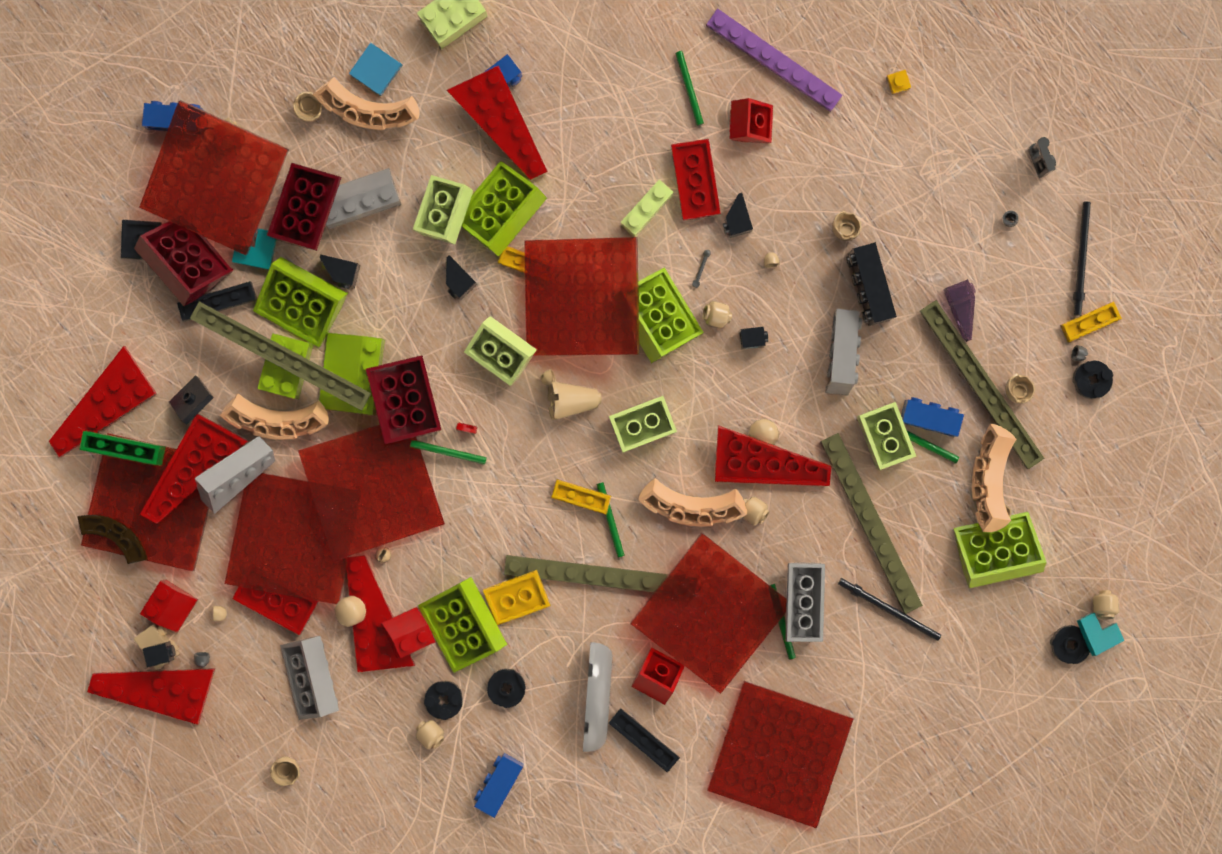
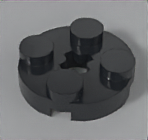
M1096 360L1087 361L1079 365L1073 374V383L1075 384L1076 391L1088 399L1103 397L1112 387V370L1106 364ZM1093 375H1095L1097 383H1093V385H1091V380H1089L1088 378L1089 376L1092 377Z
M1073 625L1059 628L1050 640L1055 657L1068 664L1081 663L1090 653L1080 628ZM1069 640L1076 642L1074 643V649L1067 648Z
M507 668L496 671L490 678L487 687L490 700L504 708L514 707L519 704L526 690L525 680L522 675L514 669ZM504 683L512 686L510 693L501 690L504 687Z
M435 682L428 688L425 694L424 705L433 717L447 720L457 715L463 705L462 691L454 682ZM447 695L449 703L440 704L439 696L444 697Z

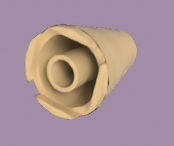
M555 381L551 382L548 386V401H550L551 406L548 407L549 414L552 420H557L596 409L602 401L601 393H598L597 389Z

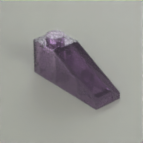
M967 279L943 289L960 334L965 342L972 340L975 307L974 293H976L973 283H970Z

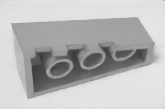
M836 309L834 313L831 341H834V344H831L829 354L832 362H830L827 377H831L828 386H826L825 393L849 395L854 384L858 382V373L855 372V369L859 365L860 355L857 354V348L861 344V336H858V329L861 330L862 318H859L860 311Z
M258 436L197 476L195 481L201 500L215 514L275 462L273 450Z

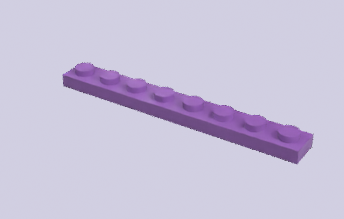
M718 8L708 21L707 27L831 112L842 97V94Z

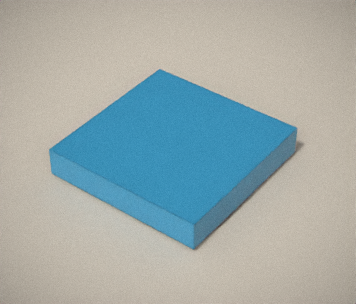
M370 42L349 72V75L379 96H382L403 65Z

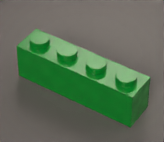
M83 431L79 450L153 465H162L166 446Z

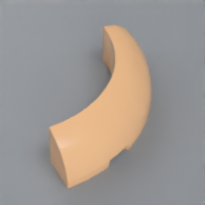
M335 77L313 93L327 110L341 116L342 120L363 128L377 130L398 128L410 124L419 118V108L413 96L395 103L370 102L350 93Z
M237 394L220 414V417L238 429L243 428L251 431L255 436L280 440L296 439L301 435L313 434L324 428L329 420L328 413L319 400L303 409L275 411L257 406L243 398L240 394Z
M991 423L980 444L983 446L979 457L975 458L972 475L973 501H976L978 510L975 514L983 532L998 531L1007 526L1011 521L1004 504L1003 474L1010 450L1017 440L1006 429Z
M654 478L644 487L638 498L653 513L657 514L658 512L668 517L669 521L689 526L703 527L713 526V524L721 522L730 523L747 515L745 502L737 489L716 497H691L670 490Z

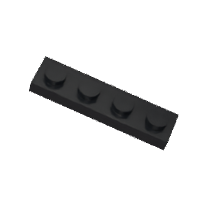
M249 281L202 295L185 306L180 302L177 305L181 319L185 322L191 320L190 317L199 302L219 312L256 301L257 297L253 284Z
M621 707L608 722L667 773L680 759L675 752Z

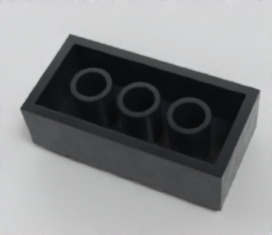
M876 242L853 248L848 253L846 260L848 267H852L854 275H851L853 285L858 288L857 300L864 309V312H862L864 323L872 326L896 318V312Z

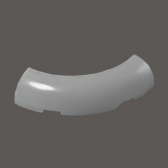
M595 642L590 643L583 752L600 749L606 742L613 655L607 646Z

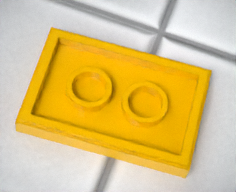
M537 570L483 589L497 625L551 606Z

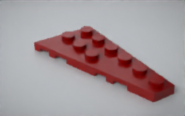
M499 65L446 90L530 180L548 172Z
M126 346L121 348L49 440V443L59 457H63L81 444L83 431L99 433L157 394Z
M198 413L140 515L159 524L197 489L195 481L197 476L245 446L249 441Z
M718 425L715 482L830 486V465Z
M366 555L346 557L349 596L360 598L365 604L366 609L364 620L353 625L357 672L415 666V662L410 654L402 658L395 657L381 624L393 618V614L385 601L383 592L375 579Z
M216 668L93 673L87 692L198 725Z

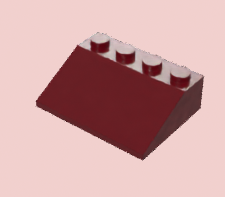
M291 163L267 236L287 244L317 251L342 177Z
M185 214L141 235L134 248L183 306L198 299L233 272V269Z
M422 355L366 369L385 444L416 438L442 430Z

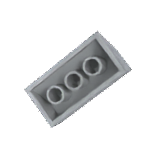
M388 168L339 185L326 226L331 229L402 205L390 169Z
M809 562L788 563L786 642H823L825 564Z
M321 636L280 645L298 719L318 718L339 711L338 700L335 696Z

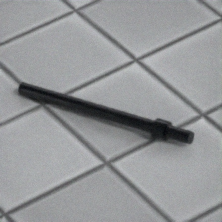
M1088 201L1083 202L1076 292L1073 294V300L1075 301L1074 316H1082L1083 301H1085L1084 281L1091 202Z
M840 578L838 585L849 590L850 594L855 597L859 596L936 641H939L941 638L940 633L862 590L863 587L858 584H852Z

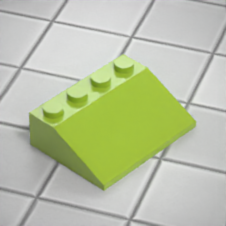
M500 161L472 194L461 227L499 257L545 202L547 197L538 187Z
M280 257L270 266L253 312L320 348L337 318L348 293Z
M665 267L621 290L612 298L651 364L704 333Z
M328 333L323 368L371 393L366 369L382 365L385 340L368 336ZM320 389L319 401L327 410L376 415L372 394L364 409L360 410Z
M1029 512L1011 515L1009 524L995 532H983L979 523L953 529L968 588L1044 572L1047 562Z
M472 577L418 605L453 673L499 651L507 645Z

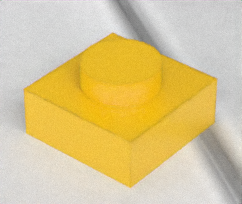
M906 69L887 75L886 78L892 95L911 89Z

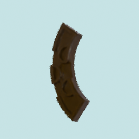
M102 515L77 516L81 535L94 534L109 538L121 549L127 564L148 560L146 551L139 538L123 523Z

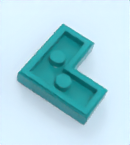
M258 228L255 247L236 243L232 262L269 270L273 261L277 240L267 236L268 230Z
M1090 613L1077 620L1092 656H1097L1124 641L1117 623H1112L1102 629L1095 613Z

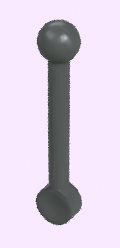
M705 250L703 253L704 258L696 280L692 283L695 288L700 286L699 280L707 258L711 255L710 250Z

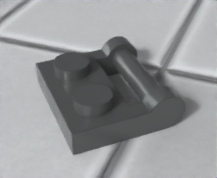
M1041 137L1037 143L1032 144L1028 149L1039 178L1047 176L1056 170V160L1049 152L1048 146L1050 142L1046 137Z

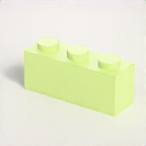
M659 179L621 221V226L635 238L673 196V191Z

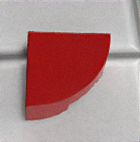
M460 422L457 423L456 430L474 434L477 433L478 429L477 426Z

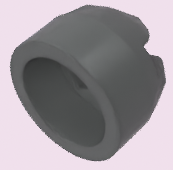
M1015 211L1005 212L1003 223L1007 227L1017 225L1019 220L1018 214Z
M1076 345L1072 350V360H1086L1088 350L1083 346Z
M197 652L194 654V662L198 667H205L209 663V653Z

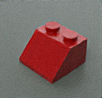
M751 98L731 101L729 139L750 143H772L773 105Z
M161 580L143 607L140 615L159 626L179 632L199 599L170 581Z
M417 607L381 623L396 658H402L435 643L429 625Z
M651 647L631 687L665 705L672 696L685 665Z

